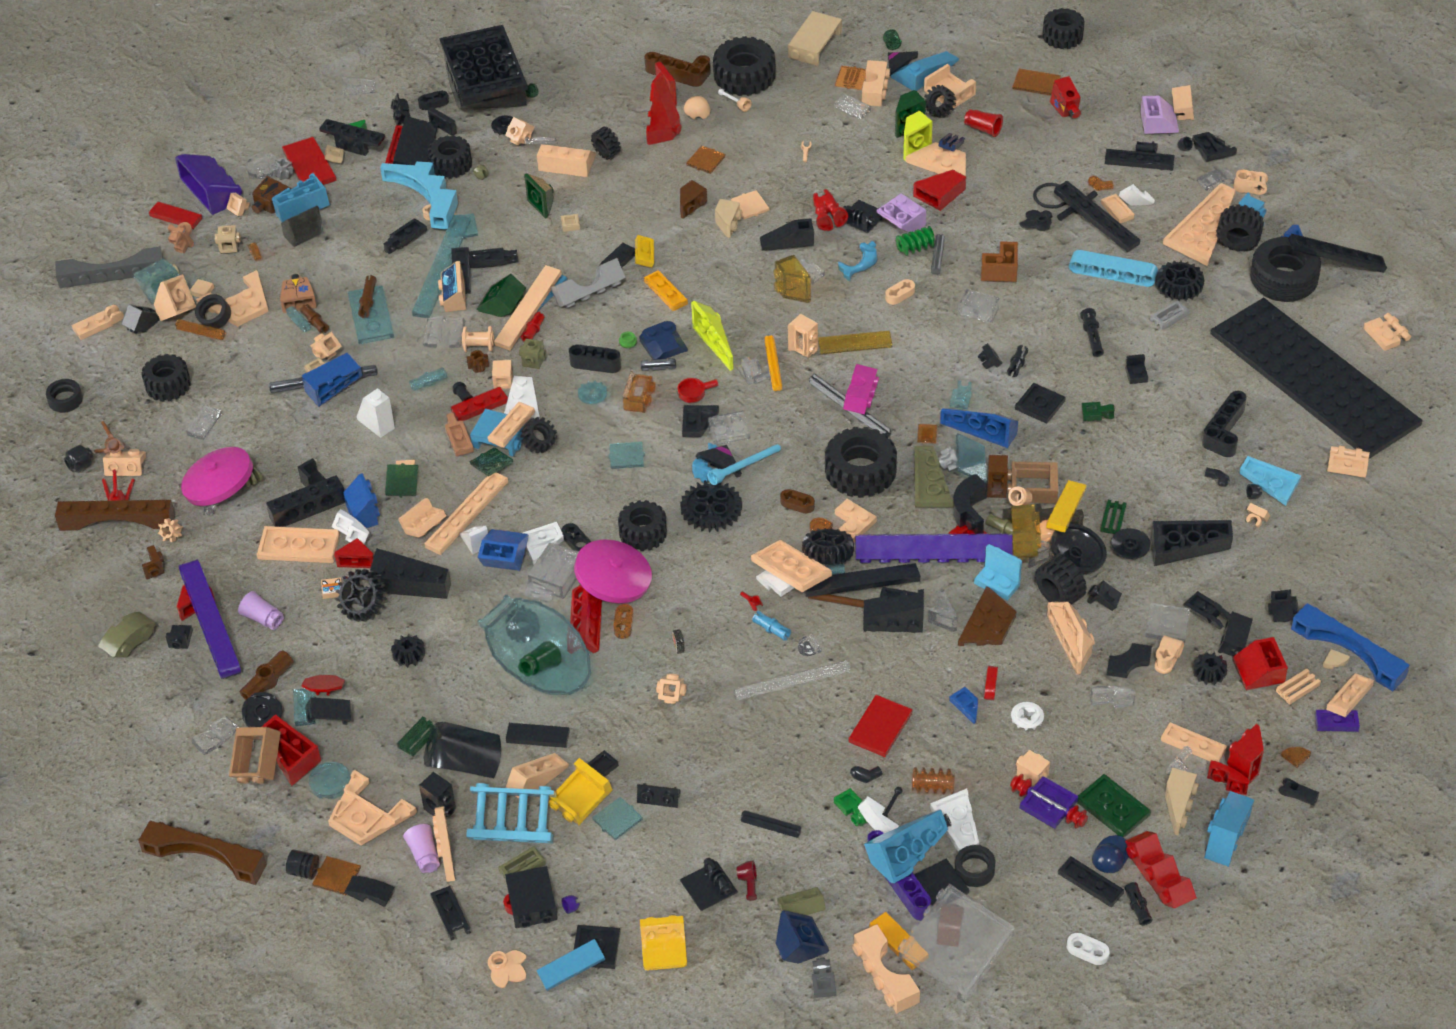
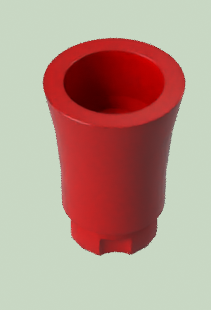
M969 109L964 117L965 125L993 137L998 136L1003 125V116L1001 114Z

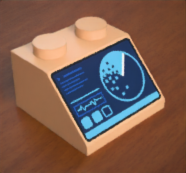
M456 261L441 272V280H438L439 290H442V295H439L440 306H444L445 312L466 310L464 276L460 261Z

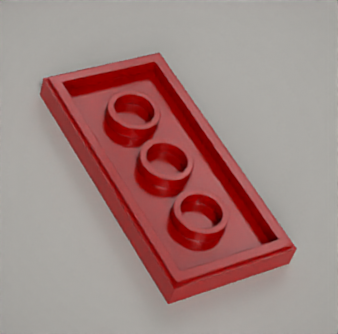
M314 137L282 146L283 153L287 160L292 162L293 171L299 181H306L312 173L323 185L337 181L333 170Z

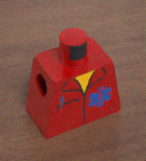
M1070 76L1054 80L1050 103L1062 117L1070 115L1072 118L1079 117L1081 115L1079 110L1081 97Z

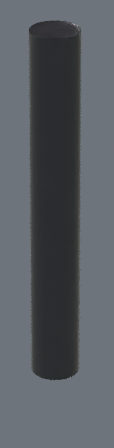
M1093 190L1086 196L1092 200L1095 197H1097L1098 194L1095 190ZM1070 206L1058 214L1057 218L1059 221H1062L1076 210Z

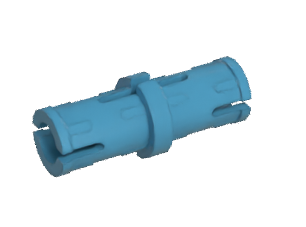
M757 611V614H754L752 621L765 628L766 632L773 633L784 641L791 635V629L778 623L777 619H771L761 613V611Z

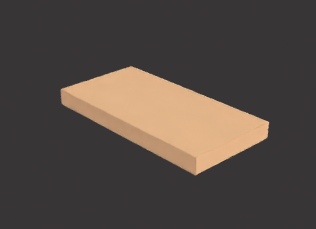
M264 526L257 558L260 560L334 563V554L337 551L340 531L335 529Z
M782 540L751 555L752 562L801 592L832 576V571L814 559H809L804 553Z

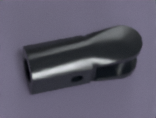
M1289 778L1283 780V786L1279 788L1281 795L1315 806L1320 792L1300 785Z

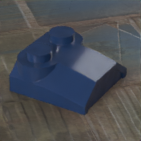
M664 321L648 327L639 336L641 344L652 359H667L688 351V348L676 331L675 323L671 321Z

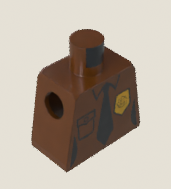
M266 176L252 193L254 204L251 206L252 210L257 214L262 210L274 214L275 209L272 198L287 188H290V190L292 188Z

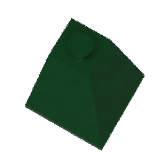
M528 173L524 174L527 201L545 219L548 218L553 204V187L539 177Z

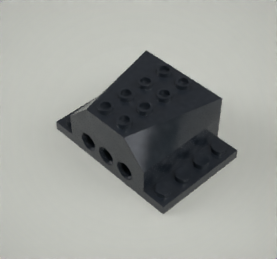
M503 25L439 38L444 53L445 67L451 91L458 109L527 105L525 90H528L527 82Z

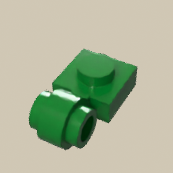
M851 788L834 797V804L845 816L852 813L850 818L855 826H863L868 823L858 809L862 800Z

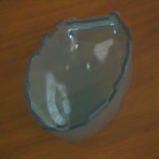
M505 594L500 603L483 619L477 621L479 626L485 630V638L492 656L515 680L536 693L566 698L584 690L591 676L590 654L580 633L555 609L549 608L536 600L512 599ZM544 641L553 642L561 652V662L557 667L546 669L536 675L527 677L519 671L518 665L524 655L536 649Z

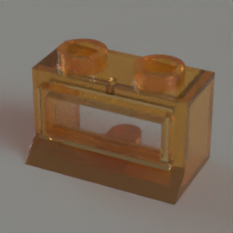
M632 370L630 371L623 393V408L625 411L646 412L647 406L651 405V393L655 392L656 383L653 382V376L640 375Z

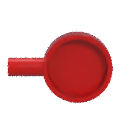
M697 378L684 379L678 384V397L684 402H698L705 396V390L718 386V381L714 379L703 383Z

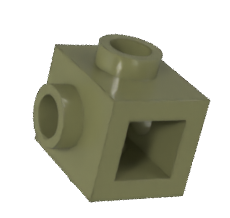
M526 339L524 344L520 346L519 356H521L523 367L540 369L543 360L546 358V349H544L543 341Z

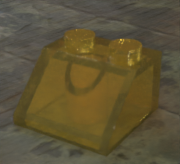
M793 254L775 261L773 272L776 292H779L785 299L805 303L811 302V276Z

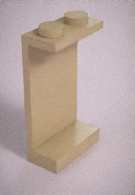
M812 11L788 44V58L818 66L819 54L833 34L840 35L842 33V19Z

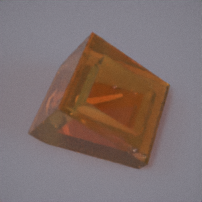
M918 424L917 443L936 444L937 425Z

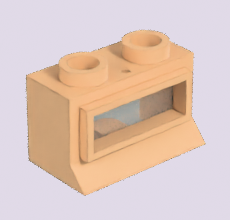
M800 314L788 324V351H796L803 356L810 357L818 350V323Z

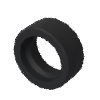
M210 294L198 302L195 308V316L204 328L216 330L223 327L229 321L231 308L222 296ZM221 304L222 308L219 315L209 320L204 318L206 311L211 306Z
M56 380L46 389L45 395L48 404L56 412L65 413L73 411L82 403L83 395L79 384L75 380ZM63 392L74 393L69 398L63 400L54 399Z
M981 845L965 846L956 855L955 871L967 886H985L991 882L995 875L996 860L993 853L986 847ZM972 858L980 859L988 865V869L978 874L970 873L963 868V862Z

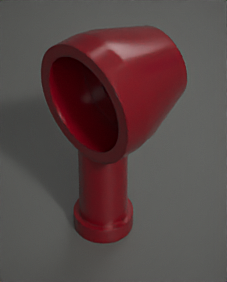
M752 860L737 866L738 880L747 882L746 899L749 901L757 899L755 889L757 870L755 862Z

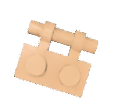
M1390 313L1384 315L1386 320L1384 322L1379 317L1364 323L1363 329L1384 351L1399 346L1401 338L1405 341L1411 338L1408 329L1405 326H1401L1398 323L1399 320Z
M1341 445L1339 447L1331 446L1327 471L1366 478L1370 452L1362 451L1359 448H1356V450L1347 449Z

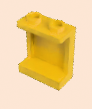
M578 758L574 763L576 770L555 791L557 793L556 797H549L548 805L554 811H561L562 816L571 823L573 821L580 825L613 789L608 779Z

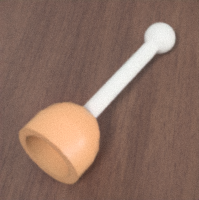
M723 89L718 90L719 95H724L736 101L740 110L747 112L751 108L752 102L746 97L737 99L727 94Z

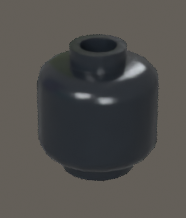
M78 445L66 451L64 462L70 471L80 472L92 465L91 458L94 456L90 448Z

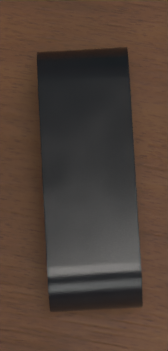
M579 344L572 345L569 348L570 365L575 369L617 373L621 370L620 352L616 349Z

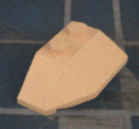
M1049 602L1047 616L1076 674H1081L1092 654V646L1095 644L1092 633L1088 632L1085 619H1081L1078 611L1069 602Z

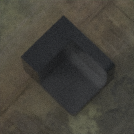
M313 458L297 466L300 481L305 487L326 479L317 470L316 461Z

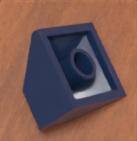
M785 910L781 912L775 944L779 950L780 957L784 961L799 964L830 951L812 916Z

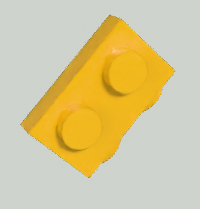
M671 915L662 918L649 917L640 919L644 969L648 971L686 967L687 956L683 916Z

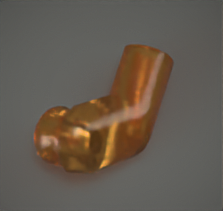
M1090 176L1088 179L1089 185L1097 191L1113 189L1112 180L1102 181L1097 176Z

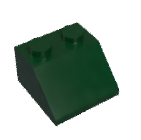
M509 274L490 286L476 310L498 317H503L506 314L510 315L516 310L517 307L515 305L524 297L523 292L526 287L515 276Z

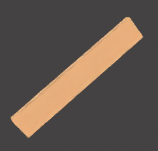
M545 265L495 339V346L511 351L525 330L526 324L531 321L550 293L551 287L556 284L562 275L561 270Z
M497 472L487 476L424 543L425 548L441 555L460 535L459 533L463 532L508 483V478Z

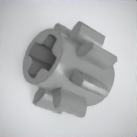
M285 158L276 159V164L272 163L273 175H276L279 179L289 178V174H293L292 162Z
M950 446L940 451L942 455L938 457L942 468H948L951 471L960 467L959 462L962 461V456L958 449L952 450Z

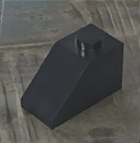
M129 304L122 325L128 327V331L137 334L138 332H147L160 319L156 310L150 307Z

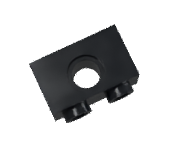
M432 772L419 784L423 809L432 816H436L435 808L444 806L446 818L450 817L456 809L452 784L435 772Z

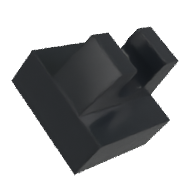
M988 343L982 347L983 351L978 355V358L983 362L982 365L986 369L994 365L999 367L1003 364L996 351Z

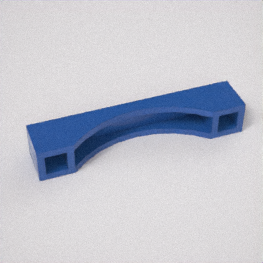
M1307 603L1293 617L1291 630L1307 640L1327 641L1352 651L1367 664L1373 673L1375 681L1392 692L1407 677L1410 665L1403 659L1396 657L1386 649L1371 642L1368 638L1361 636L1353 629L1338 622L1335 618L1323 613L1318 608Z

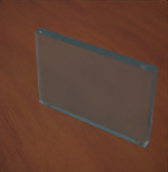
M957 433L958 472L969 477L977 474L986 483L985 446Z

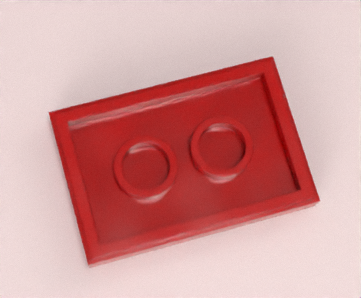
M875 695L851 733L849 743L886 757L911 717L913 709Z

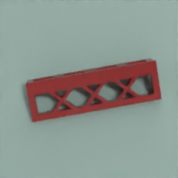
M581 585L572 590L568 651L573 654L584 647L594 654L599 651L602 600L591 595Z

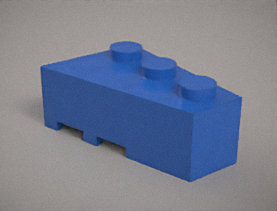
M345 353L301 376L305 392L320 407L362 377V371L355 360L348 353Z

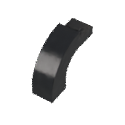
M977 474L966 478L957 486L953 497V516L959 527L966 525L975 534H983L984 519L972 506L987 498V484Z

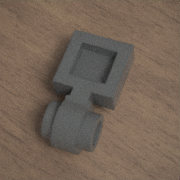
M816 958V961H812L814 998L836 996L834 972H831L830 959Z

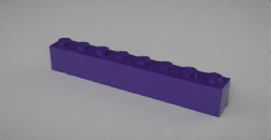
M855 534L856 559H860V563H871V559H879L880 563H889L891 559H899L901 563L910 562V559H918V562H930V559H938V562H949V559H957V562H969V559L985 562L988 544L1013 555L1012 534Z

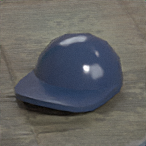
M1118 835L1104 838L1092 856V863L1095 868L1104 873L1120 871L1129 858L1126 851V839Z

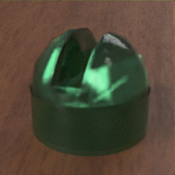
M534 83L527 85L528 90H525L526 96L530 98L538 96L537 85Z

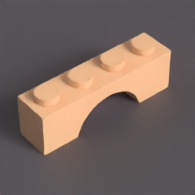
M876 924L854 934L852 948L857 957L860 956L863 960L866 972L872 974L876 988L884 993L887 1005L893 1007L897 1014L920 1003V990L909 974H895L884 967L881 960L887 953L888 940Z

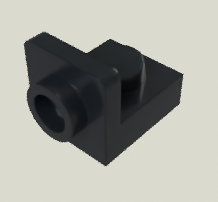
M1145 355L1127 356L1125 370L1129 383L1148 382L1149 377L1145 367Z
M172 625L170 633H166L165 636L168 647L188 649L193 632L192 625Z

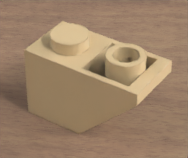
M720 199L715 209V222L726 237L731 238L733 231L737 229L738 220L742 218L740 202Z

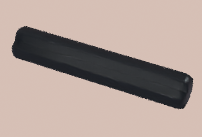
M746 810L741 814V822L796 838L801 834V826Z

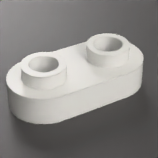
M1074 933L1068 937L1067 950L1070 954L1095 965H1102L1108 961L1110 951L1105 943L1082 933Z

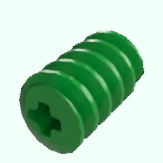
M930 226L896 236V246L905 256L909 254L908 250L914 254L915 248L920 252L921 246H923L924 250L928 249V244L931 248L934 247L935 238Z

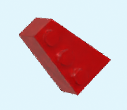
M274 715L261 726L281 731L276 762L291 787L321 762L318 746L277 715Z

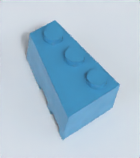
M314 173L310 174V178L306 181L300 180L297 182V186L293 189L287 188L272 198L276 216L282 223L289 222L294 218L305 216L310 212L321 210L330 205L326 188Z
M1232 791L1229 792L1227 798H1222L1219 809L1216 810L1207 830L1211 834L1205 859L1229 867L1233 851H1236L1238 846L1236 843L1239 837L1242 836L1250 818L1255 799Z

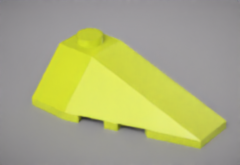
M696 301L691 302L693 329L730 371L733 370V355L721 323L720 315L710 306Z

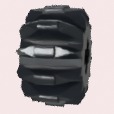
M410 634L407 637L401 635L400 640L394 639V645L391 646L393 660L398 662L399 666L404 664L407 668L410 664L416 666L417 662H422L423 656H425L424 642L417 635L413 637Z
M1207 651L1204 655L1199 654L1193 662L1194 676L1197 677L1198 682L1204 681L1205 685L1212 683L1215 686L1217 682L1222 683L1227 675V661L1223 660L1222 655L1216 656L1215 651L1212 654H1209Z

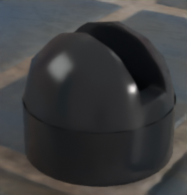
M1186 136L1181 138L1177 145L1180 150L1187 151L1192 148L1193 142L1190 137Z
M1248 484L1246 489L1248 499H1258L1261 497L1262 492L1260 490L1262 487L1258 484Z

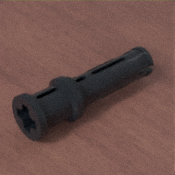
M1086 308L1080 313V318L1084 322L1083 329L1088 334L1093 356L1100 357L1104 354L1098 332L1099 322L1095 318L1096 311L1093 308Z

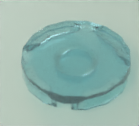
M325 762L312 770L309 776L310 789L318 798L335 799L344 794V788L351 779L350 773L340 763Z

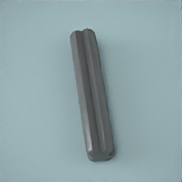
M937 234L935 237L931 265L932 274L938 275L941 271L945 242L943 234Z

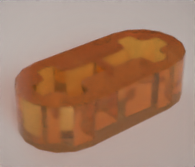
M621 604L615 610L614 635L619 639H626L632 633L634 615L633 608L629 604ZM623 612H627L625 618L622 617Z

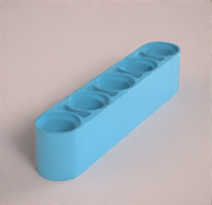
M1084 250L1074 251L1069 264V269L1073 273L1145 287L1154 285L1158 272L1157 266L1152 263Z

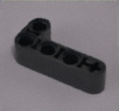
M1238 390L1230 393L1207 424L1202 439V445L1205 449L1223 457H1233L1236 454L1238 437L1230 432V430L1245 411L1247 396L1244 392Z

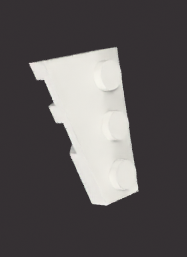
M514 376L504 414H508L518 402H522L535 408V413L528 421L532 418H540L532 377Z
M967 788L930 803L932 812L941 809L943 815L947 813L952 826L948 827L946 834L958 852L965 846L979 845Z

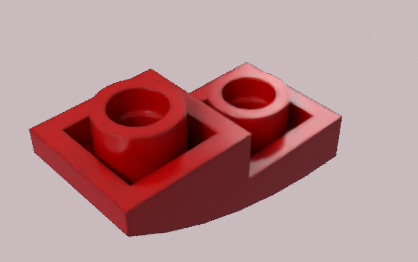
M1211 760L1207 778L1216 782L1226 783V791L1246 796L1250 780L1232 767Z

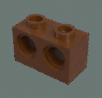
M989 455L987 497L1006 498L1008 455Z

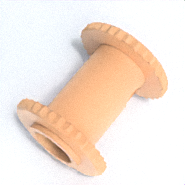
M464 327L462 332L464 351L467 352L468 346H488L489 351H492L494 346L492 327H488V332H468L467 327Z

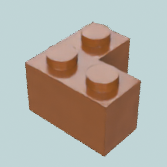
M1000 241L999 253H982L981 281L1017 282L1018 242Z

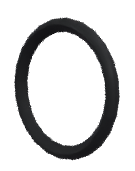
M1044 183L1039 185L1033 192L1035 202L1042 207L1053 209L1066 204L1063 201L1057 205H1047L1040 202L1037 198V192L1041 188L1046 186L1057 187L1060 184Z

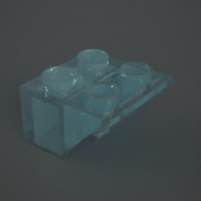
M162 258L134 273L133 276L152 305L155 302L160 283L179 276V273L173 265L165 258Z

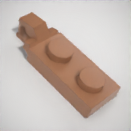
M454 413L446 414L448 424L445 425V431L455 456L474 452L463 421H456Z

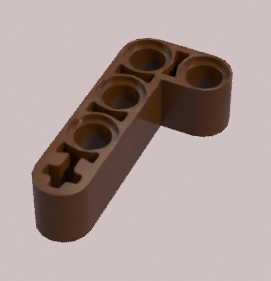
M648 52L644 56L645 71L647 73L656 75L655 63L661 62L676 82L692 87L701 86L711 74L710 58L706 55L698 56L693 63L657 52Z

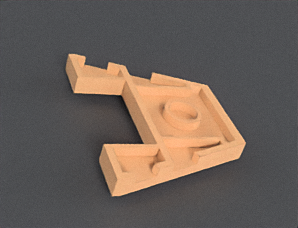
M257 270L243 276V281L249 289H245L225 300L231 308V317L228 322L237 327L269 312ZM208 293L204 296L197 298V304L203 297L210 295L211 293ZM221 304L213 305L208 311L219 314L222 306Z
M354 770L349 783L344 788V794L341 800H338L328 822L330 827L362 846L415 815L417 809L401 799L389 813H386L358 795L369 784V778Z

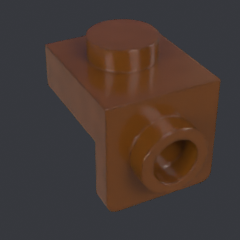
M154 545L147 547L150 562L142 564L145 578L150 579L165 573L162 565L164 558L161 551H156Z

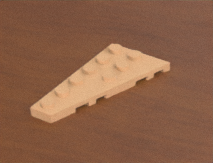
M1220 183L1163 239V244L1208 266L1218 241L1216 231L1220 215L1225 208L1229 209V206H1231L1236 190Z

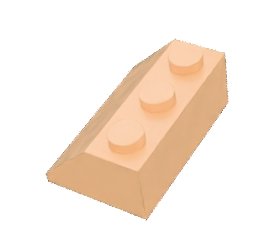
M541 144L537 153L538 171L588 177L596 152Z

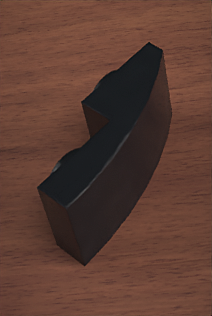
M353 875L344 893L361 902H364L365 898L385 907L395 887L379 880Z

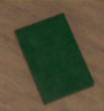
M1105 774L1078 795L1077 803L1123 838L1151 815V810Z

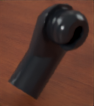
M1206 467L1204 477L1218 479V485L1221 487L1228 486L1230 478L1221 470Z
M854 766L850 770L851 776L863 783H868L883 775L879 766L871 770Z

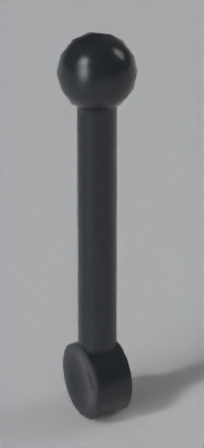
M901 787L895 788L894 796L885 812L882 813L887 818L898 795L903 792Z

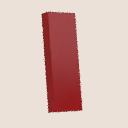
M159 201L149 211L150 217L177 225L187 222L193 230L202 220V214Z

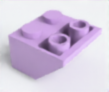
M1142 96L1141 117L1144 133H1178L1179 128L1174 107L1160 96Z
M899 194L877 209L878 214L900 229L908 232L920 230L926 225V209L903 194Z

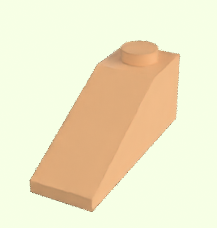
M556 753L512 767L506 788L539 790V786H545L567 769L569 764Z

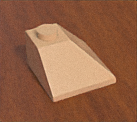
M183 274L160 283L154 302L160 321L196 308Z

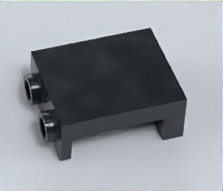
M547 866L505 874L515 928H527L541 923L547 924L558 919Z

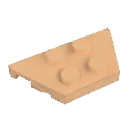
M937 142L906 156L907 163L940 174L953 169L966 176V153L957 149L950 151L941 148Z
M444 806L436 807V816H433V827L438 857H443L446 881H455Z

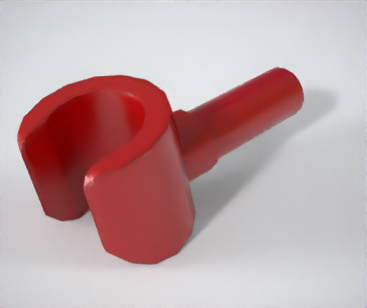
M743 591L740 593L742 597L748 600L753 611H757L756 606H763L758 595L749 596Z

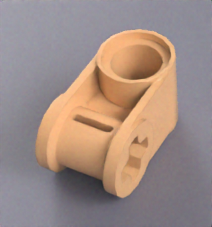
M1238 170L1233 188L1240 193L1249 192L1262 195L1267 191L1266 183L1268 176L1264 172Z
M1166 635L1163 636L1160 646L1156 651L1157 660L1154 667L1157 672L1168 674L1172 671L1182 653L1184 641Z

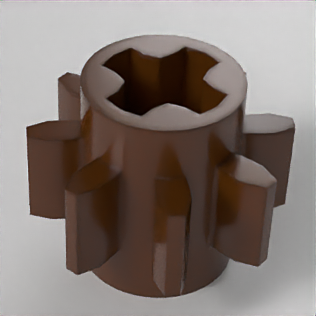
M475 350L471 352L470 356L466 357L468 369H472L475 373L483 372L485 367H489L488 354H483L480 350Z

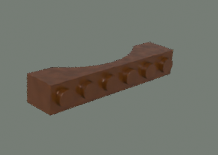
M172 500L58 501L55 518L59 531L80 530L84 526L105 520H125L136 522L152 529H160L159 524L165 523L164 519L170 518L171 521L175 520V511Z
M150 820L138 840L143 853L160 858L179 853L207 855L226 865L237 880L253 885L257 884L267 866L264 853L257 849L251 850L239 844H230L219 838L213 839L201 833L186 831L181 827L168 826L163 822L157 823Z

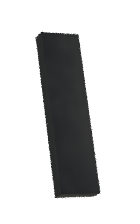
M1106 149L1105 164L1173 171L1175 155Z

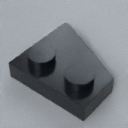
M1210 132L1192 136L1193 143L1206 162L1236 155L1237 153L1236 147L1230 148L1226 146L1224 140L1216 138Z

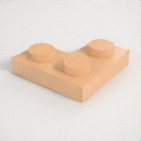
M846 499L835 509V515L846 521L839 528L840 531H846L847 534H851L853 542L856 541L855 534H864L877 522V516L849 499Z

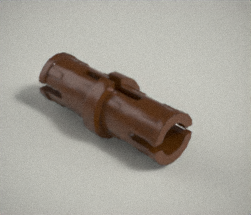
M309 304L303 305L300 308V312L308 319V323L314 326L320 334L326 333L329 330L328 324L322 320L321 315L315 312Z

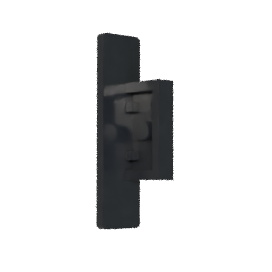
M326 119L319 128L320 132L334 135L336 148L366 156L369 152L368 145L379 147L386 138L385 134Z

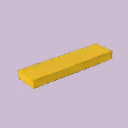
M1068 480L1047 521L1046 528L1066 532L1086 491L1087 485Z

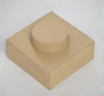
M327 145L325 159L332 163L341 164L343 149Z

